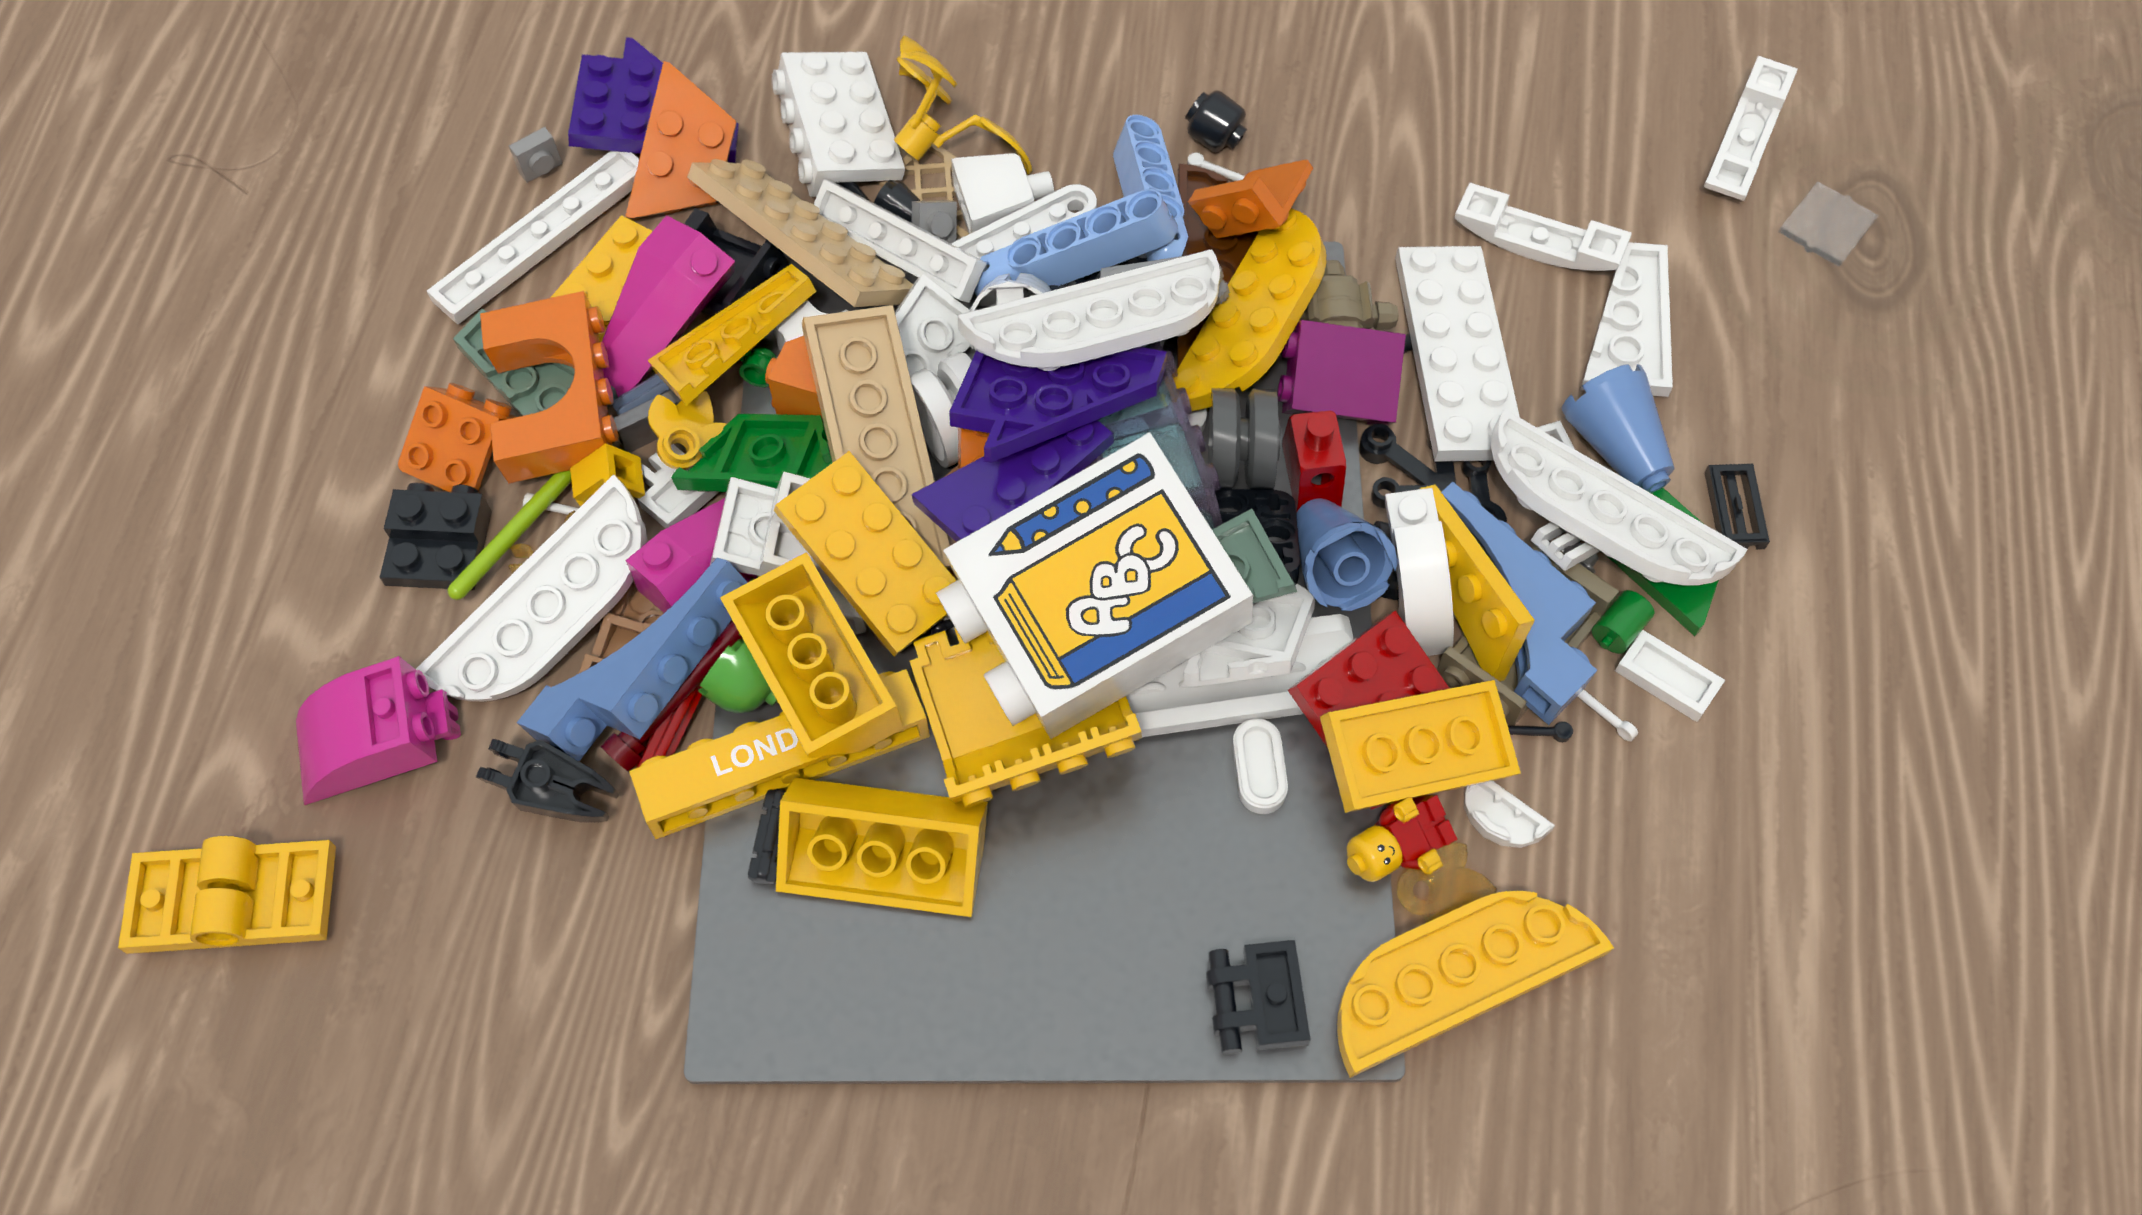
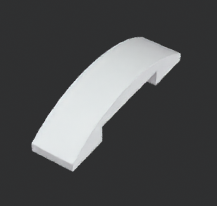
M1761 56L1757 57L1705 182V188L1742 201L1745 200L1773 127L1798 70L1797 68Z
M1469 183L1456 211L1455 219L1476 235L1507 251L1545 264L1590 271L1618 270L1631 238V232L1593 220L1590 221L1587 230L1507 206L1509 194Z

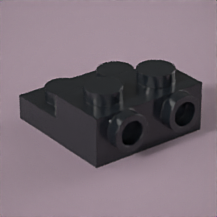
M410 483L407 486V490L393 489L384 525V530L389 536L379 577L384 585L448 589L449 585L484 549L492 511L483 494L467 485H455L452 487L451 492L435 491L431 486L423 483Z

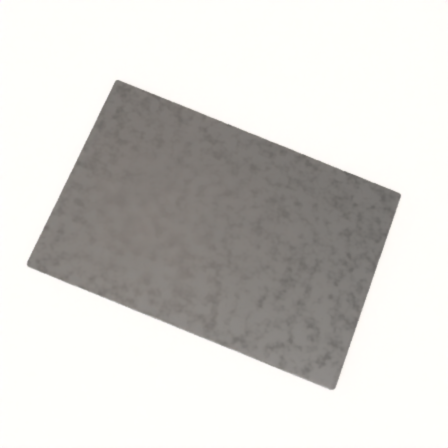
M1323 242L1326 249V260L1339 261L1344 267L1345 272L1344 248L1339 242ZM783 252L789 265L793 264L809 277L816 292L807 300L820 312L831 314L844 310L853 311L882 307H853ZM1146 253L1137 256L1139 258H1147ZM876 255V257H878L884 263L899 268L898 266ZM899 268L905 273L904 278L912 284L918 279V277ZM1071 281L1069 282L1068 286L1075 285L1076 282ZM973 293L969 303L961 300L958 301L970 310L977 296ZM900 304L893 305L894 311L897 310ZM774 329L767 337L750 349L752 351L756 347H763L772 351L778 357L781 351L778 348ZM1177 336L1166 339L1161 351H1167V366L1160 384L1164 387L1168 386L1176 372ZM970 346L963 353H966L972 360L976 351ZM1282 351L1269 370L1252 386L1243 392L1239 387L1235 388L1240 398L1241 417H1245L1247 397L1252 389H1276L1277 391L1281 375H1286L1288 358L1282 356ZM744 380L741 414H776L775 408L772 407V396L769 386L756 387ZM1278 401L1281 443L1273 490L1284 491L1292 496L1282 448V439L1289 416L1301 413H1282L1283 402ZM1206 408L1207 418L1204 431L1198 437L1191 440H1178L1139 427L1144 435L1149 432L1151 433L1185 488H1209V408ZM1120 410L1100 418L1098 421L1112 431L1123 415ZM1337 417L1346 458L1342 508L1364 519L1357 420ZM927 447L934 481L936 482L947 475L958 463L944 468L937 462ZM1244 461L1239 463L1238 481L1232 489H1250L1245 481ZM1322 473L1313 477L1311 482L1321 485ZM1230 508L1219 509L1223 512H1237V510ZM1278 537L1269 538L1270 541L1274 542L1286 541ZM1300 559L1299 579L1297 584L1307 589L1303 577ZM1315 599V609L1312 617L1342 614L1349 617L1354 639L1372 626L1370 605L1353 611H1342L1340 607L1330 605L1325 607ZM867 625L865 633L856 634L855 636L878 674L888 671L896 673L907 669L926 715L930 737L816 780L949 797L943 780L947 778L943 761L909 662L918 658L914 643L894 657L876 639ZM948 629L946 634L950 645L959 644L955 630ZM928 630L925 634H923V635H922L921 637H919L918 639H921V638L930 636V635H932V634H931L930 631ZM765 701L753 712L739 714L726 711L715 705L713 740L733 733L738 726L744 723H760L777 717L782 712V709L778 702L772 707ZM1304 714L1266 719L1278 729L1281 735L1288 781L1285 802L1277 811L1270 814L1251 812L1241 803L1238 795L1232 743L1234 733L1241 723L1142 737V739L1133 741L1136 748L1125 754L1107 758L1104 751L1087 757L1088 765L1079 770L1060 774L1058 768L1039 774L1041 782L1033 786L1012 791L1009 784L991 791L993 799L986 801L988 806L984 850L972 917L776 892V881L774 884L763 885L748 878L750 860L757 856L752 851L761 814L766 815V811L762 809L764 799L705 821L684 1076L692 1084L1398 1082L1405 1074L1404 1052L1350 1078L1341 1057L1337 1036L1340 1001L1351 976L1372 951L1395 938L1391 873L1376 882L1365 881L1359 875H1355L1348 867L1346 850L1351 838L1374 826L1379 821V817L1386 809V806L1382 805L1373 810L1366 808L1345 813L1329 750ZM1295 940L1311 1039L1309 1045L1257 1051L1255 1030L1240 1033L1242 1052L1231 1055L1222 1054L1220 1036L1214 1034L1212 1017L1217 1015L1214 991L1209 990L1207 985L1206 972L1211 970L1208 953L1216 949H1227L1230 966L1245 965L1244 945ZM1248 985L1235 987L1234 994L1237 1011L1252 1010Z

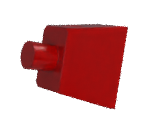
M1329 410L1289 416L1282 439V448L1291 493L1295 501L1296 513L1306 502L1318 498L1329 500L1342 507L1346 458L1336 413ZM1322 473L1321 485L1313 484L1311 482L1313 477Z

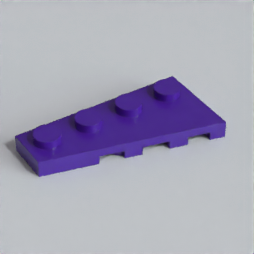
M1095 420L992 463L985 462L983 456L911 494L913 503L955 542H958L1081 472L1114 443L1113 432L1101 422Z

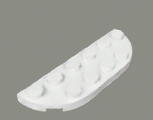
M1212 249L960 314L958 315V330L978 352L992 358L1019 366L1038 367L1044 371L1056 370L1060 366L1097 359L1187 334L1191 328L1206 318L1217 301L1220 281L1219 263Z
M1505 409L1493 428L1491 450L1494 462L1503 480L1515 493L1518 502L1523 507L1534 510L1539 515L1561 527L1564 531L1575 535L1599 549L1605 555L1641 573L1652 582L1663 581L1678 585L1712 583L1728 575L1748 550Z
M613 474L416 668V670H420L424 674L430 688L436 691L443 689L447 692V696L455 699L476 702L493 701L517 694L539 681L619 602L633 582V577L625 560L639 550L644 543L643 525L639 509L624 484Z

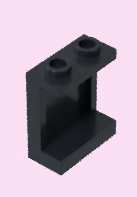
M695 208L684 223L702 233L735 260L734 274L701 311L703 314L713 317L789 266L783 252L767 239L761 246L717 229L707 212Z

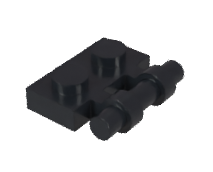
M1295 940L1244 945L1245 965L1230 966L1227 949H1216L1208 953L1211 970L1206 972L1207 985L1209 990L1214 991L1217 1015L1212 1017L1214 1034L1220 1036L1222 1054L1231 1055L1242 1052L1240 1033L1255 1030L1257 1051L1309 1045L1311 1039ZM1248 985L1252 1010L1237 1011L1234 988Z

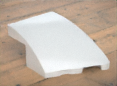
M783 472L777 489L731 477L710 565L718 557L728 560L738 572L762 576L806 553L805 548L773 510L777 503L809 481L810 478ZM808 553L823 581L832 582Z

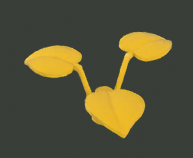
M904 35L900 40L901 56H898L896 59L900 65L899 75L922 82L925 85L926 94L916 113L912 115L893 140L919 161L932 144L940 148L945 141L968 127L978 126L1007 141L1020 156L1029 175L1032 172V166L1019 142L1005 129L984 116L973 115L941 135L937 133L941 125L927 112L937 95L948 105L952 102L947 92L939 85L942 78H945L954 88L957 82L936 58L931 56L919 43ZM907 59L915 60L928 66L934 78L932 79L927 76L923 70Z

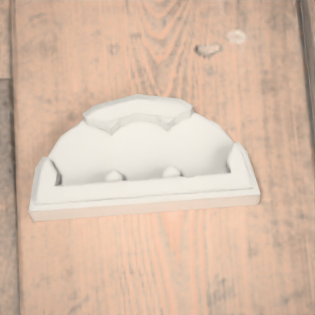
M1494 781L1464 788V809L1471 825L1484 838L1498 845L1518 848L1532 845L1541 841L1555 826Z

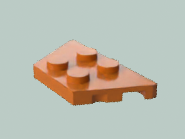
M663 61L625 215L626 218L632 221L639 220L640 217L661 213L669 214L686 208H699L717 204V200L693 183L687 176L692 162L711 163L713 159L728 161L737 125L735 119L671 63Z

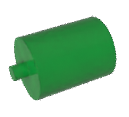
M1624 590L1592 627V635L1603 649L1616 654H1622L1654 617V608L1639 593Z

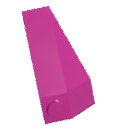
M667 215L638 248L602 340L609 359V368L603 369L604 378H607L610 385L615 388L618 397L636 387L645 379L652 370L647 360L678 340L735 271V260L702 233Z
M725 498L660 531L625 560L638 591L663 613L671 608L710 566ZM739 572L747 582L751 578L756 579L758 576Z

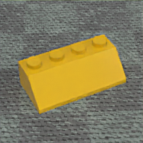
M807 552L720 597L808 758L861 752L904 729L895 702Z
M794 778L780 800L776 892L972 917L984 850L988 802L965 807L963 801L954 803L949 797Z

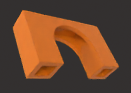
M584 291L480 313L483 350L498 373L544 363H560L575 369L571 387L564 397L553 406L537 413L490 423L493 461L509 484L568 471L573 465L605 443L612 446V442L618 441L616 423L613 416L608 414L607 406L614 403L613 393L609 380L604 378L603 369L609 368V359L604 343L599 341V333L605 331L604 321L599 307L591 306Z

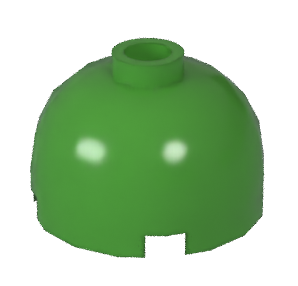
M741 639L732 647L728 646L700 684L702 688L698 690L700 694L718 707L739 714L753 712L765 701L772 707L777 703L745 642Z

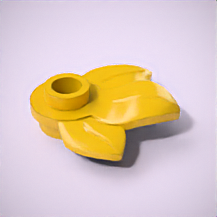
M707 391L700 393L687 406L682 401L675 405L668 398L658 394L648 410L649 426L659 438L657 441L658 456L665 465L676 470L679 467L684 470L689 469L700 458H703L699 449L711 438L718 436L727 424L713 423V408ZM675 443L682 444L686 448L687 453L678 455L673 452L671 445Z

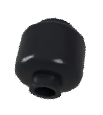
M1219 90L1213 91L1209 95L1203 92L1185 116V119L1189 121L1187 126L1188 133L1214 153L1222 151L1226 146L1234 149L1247 132V129L1242 126L1246 117L1245 110Z

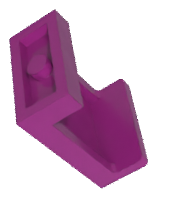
M1306 320L1299 321L1282 349V356L1288 358L1286 375H1281L1277 389L1278 401L1283 402L1282 413H1311L1331 410L1336 413L1338 418L1367 421V425L1384 424L1388 426L1396 423L1406 334Z

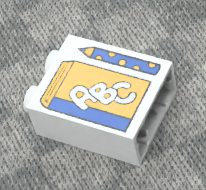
M1150 432L944 549L943 551L957 581L936 592L937 597L964 643L988 631L1005 660L1004 663L986 672L983 676L1011 725L1014 726L1036 713L1050 739L1253 623V594Z

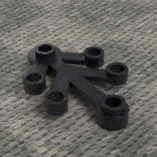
M1374 424L1363 431L1359 444V453L1364 460L1372 464H1382L1389 461L1420 484L1399 486L1392 478H1379L1375 481L1371 492V500L1376 506L1386 508L1385 496L1378 492L1382 489L1388 490L1391 493L1419 490L1422 487L1436 484L1442 492L1450 483L1454 482L1456 484L1453 461H1434V472L1396 443L1394 432L1388 426ZM1428 434L1427 444L1432 450L1430 435ZM1373 438H1379L1385 442H1376ZM1491 460L1479 461L1483 467H1475L1470 461H1463L1462 471L1469 477L1470 493L1476 496L1481 506L1495 518L1507 523L1504 510L1498 504L1490 501L1487 473Z

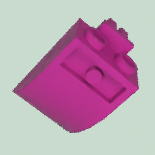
M398 656L344 674L312 693L299 708L296 718L304 805L437 762L435 740L440 738L453 740L461 736L460 725L455 722L459 718L458 709L448 701L447 692L441 689L429 693L428 682L424 674Z

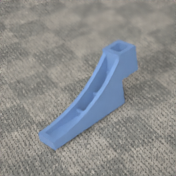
M1452 482L1442 491V494L1535 620L1515 659L1518 685L1514 692L1527 702L1526 706L1549 725L1585 689L1597 672V669L1590 664L1589 659L1582 651L1575 647H1570L1564 642L1584 622L1596 602L1588 596L1587 591L1579 583L1570 581L1553 567L1546 555L1540 551L1533 550L1521 540L1508 523L1498 520L1483 508L1476 496L1468 491H1463Z
M717 557L701 577L671 608L619 650L589 669L553 687L546 685L517 721V724L536 741L542 740L577 761L581 760L606 726L640 739L732 620L720 597L748 582L728 560Z

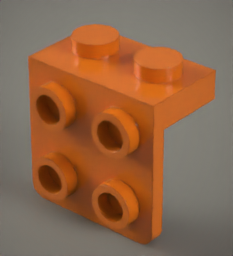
M1305 159L1249 172L1243 180L1196 189L1188 203L1216 239L1233 235L1241 236L1249 232L1266 229L1273 230L1280 227L1287 220L1288 212L1296 198L1306 187V181L1313 170V166Z
M449 383L447 389L424 386L398 461L399 469L447 492H451L452 487L455 485L471 486L478 491L493 451L490 423L515 418L516 416L510 414L512 407L492 399H486L485 403L473 398L475 391L454 383Z

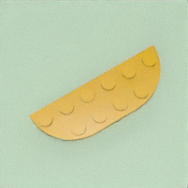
M1291 208L1288 212L1287 220L1280 227L1273 230L1259 231L1228 283L1229 297L1222 304L1215 305L1159 400L1165 411L1188 412L1212 407V388L1239 387L1243 392L1258 381L1274 364L1315 294L1326 268L1325 246L1317 227L1308 216Z
M1505 891L1490 894L1403 933L1372 951L1351 976L1343 992L1338 1010L1337 1036L1341 1057L1350 1078L1582 967L1608 954L1614 947L1599 927L1576 908L1569 904L1563 907L1550 900L1537 897V893L1529 891Z

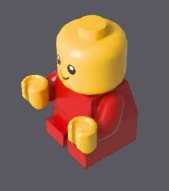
M1438 796L1408 797L1403 801L1391 803L1380 815L1379 821L1374 826L1349 840L1346 850L1347 864L1350 870L1365 881L1376 882L1397 870L1400 866L1406 869L1421 870L1428 875L1443 867L1444 865L1437 849L1448 846L1456 841L1457 837L1449 819L1444 817L1446 813Z

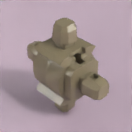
M1326 260L1323 278L1299 321L1306 320L1364 329L1374 327L1375 330H1385L1396 326L1398 322V308L1390 302L1375 301V304H1373L1371 287L1368 281L1359 285L1356 278L1345 275L1344 267L1339 261Z

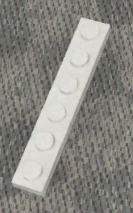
M610 151L429 288L427 293L430 300L457 325L630 193L639 158L630 152Z

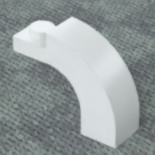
M1426 488L1385 494V507L1390 534L1398 561L1396 567L1399 594L1398 615L1427 656L1443 654L1448 647L1453 648V604L1442 522L1438 520L1433 489Z

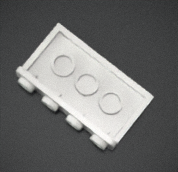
M867 52L781 53L778 70H773L772 73L773 92L775 95H780L782 122L789 125L790 149L792 153H797L799 179L802 184L806 183L810 197H817L824 179L832 182L902 180L905 166L898 145L893 140L895 136Z

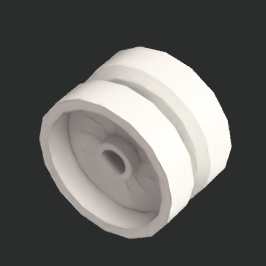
M961 351L941 360L938 364L937 375L925 368L910 374L925 443L933 457L944 468L958 463V428L950 426L949 411L972 361L966 353Z

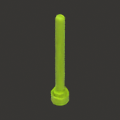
M570 470L554 473L449 585L447 592L450 598L461 600L571 483Z

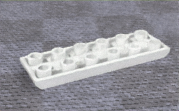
M1342 614L1312 617L1290 674L1186 687L1184 686L1183 672L1188 663L1187 660L1126 695L1132 712L1136 714L1142 731V737L1238 724L1249 719L1258 718L1266 720L1304 714L1288 692V689L1354 640L1349 617Z

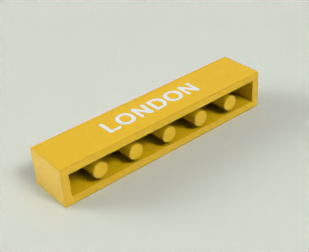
M907 669L896 673L888 671L878 674L897 706L904 729L861 752L808 758L782 711L779 716L760 723H744L738 726L733 733L720 738L698 740L689 745L687 750L674 755L649 758L640 767L630 770L629 773L645 821L655 840L763 800L768 790L783 789L786 791L794 778L816 780L930 737L926 715Z

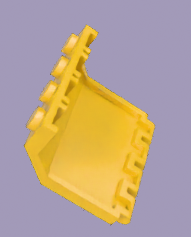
M954 627L959 644L953 646L950 645L945 630L913 641L918 658L909 662L943 761L947 777L943 780L949 798L954 803L963 801L965 807L984 803L993 799L992 790L1009 784L1012 791L1033 786L1041 782L1039 777L1041 773L1058 768L1060 774L1079 770L1088 765L1087 757L1104 751L1107 758L1116 757L1134 750L1136 747L1133 741L1142 739V731L1136 714L1132 712L1126 696L1052 739L1048 736L1036 713L1012 726L983 676L986 672L1005 662L988 631L964 643Z

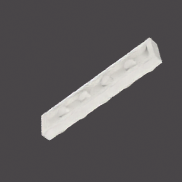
M823 180L814 205L820 209L819 214L827 220L845 227L848 230V236L858 243L873 248L877 256L918 278L924 274L951 296L964 302H970L986 262L832 181Z

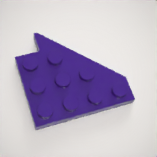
M626 37L623 59L604 55L582 54L568 131L569 147L641 154L663 62L636 40ZM739 123L736 125L727 161L730 163L736 162Z
M1137 347L1097 359L1060 366L1056 370L1044 371L1038 367L1006 363L976 350L949 411L950 426L990 433L984 446V461L992 463L1157 396L1167 366V351Z

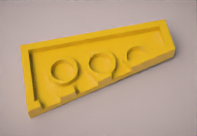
M790 264L647 361L659 378L687 406L811 297L816 290L809 277L793 264Z
M1436 484L1422 487L1420 489H1433L1438 520L1442 522L1450 573L1453 613L1481 669L1498 681H1504L1535 620Z

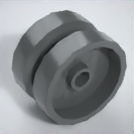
M1212 388V407H1209L1208 426L1209 489H1232L1238 481L1239 463L1244 461L1245 481L1250 489L1273 490L1281 443V425L1278 418L1276 389H1252L1247 397L1245 417H1241L1240 398L1235 388Z

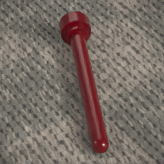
M732 621L719 635L640 739L624 732H620L618 735L613 732L600 746L627 772L632 770L642 759L639 755L645 749L642 744L703 681L728 646L732 647L739 639H742L734 622Z

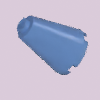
M1629 364L1608 370L1582 385L1586 393L1577 401L1574 400L1572 394L1565 400L1561 409L1566 420L1620 476L1649 493L1663 488L1671 481L1669 475L1674 471V464L1649 380L1641 365L1637 364L1635 371H1632Z
M1318 498L1302 505L1296 513L1300 559L1306 587L1318 603L1325 607L1327 605L1340 607L1342 611H1353L1370 605L1383 595L1389 587L1387 580L1391 575L1392 569L1396 571L1398 563L1395 546L1386 533L1329 500Z

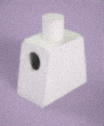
M1015 153L951 159L953 187L969 234L1033 203L1034 200L1041 199L1054 192L1049 171L1026 175L1021 158Z

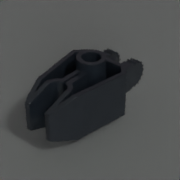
M492 739L488 750L498 757L518 762V765L512 777L490 767H480L476 778L506 790L511 802L520 811L575 822L608 821L609 816L606 812L580 802V797L578 796L586 791H594L616 799L618 798L619 794L613 786L593 769L542 740L527 744L525 749H522L512 744Z

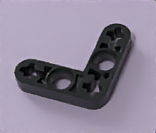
M1186 488L1211 529L1253 509L1268 538L1278 537L1286 540L1282 542L1271 541L1296 586L1299 579L1300 551L1296 506L1294 498L1290 494L1280 490ZM1230 508L1237 510V512H1223L1219 509Z

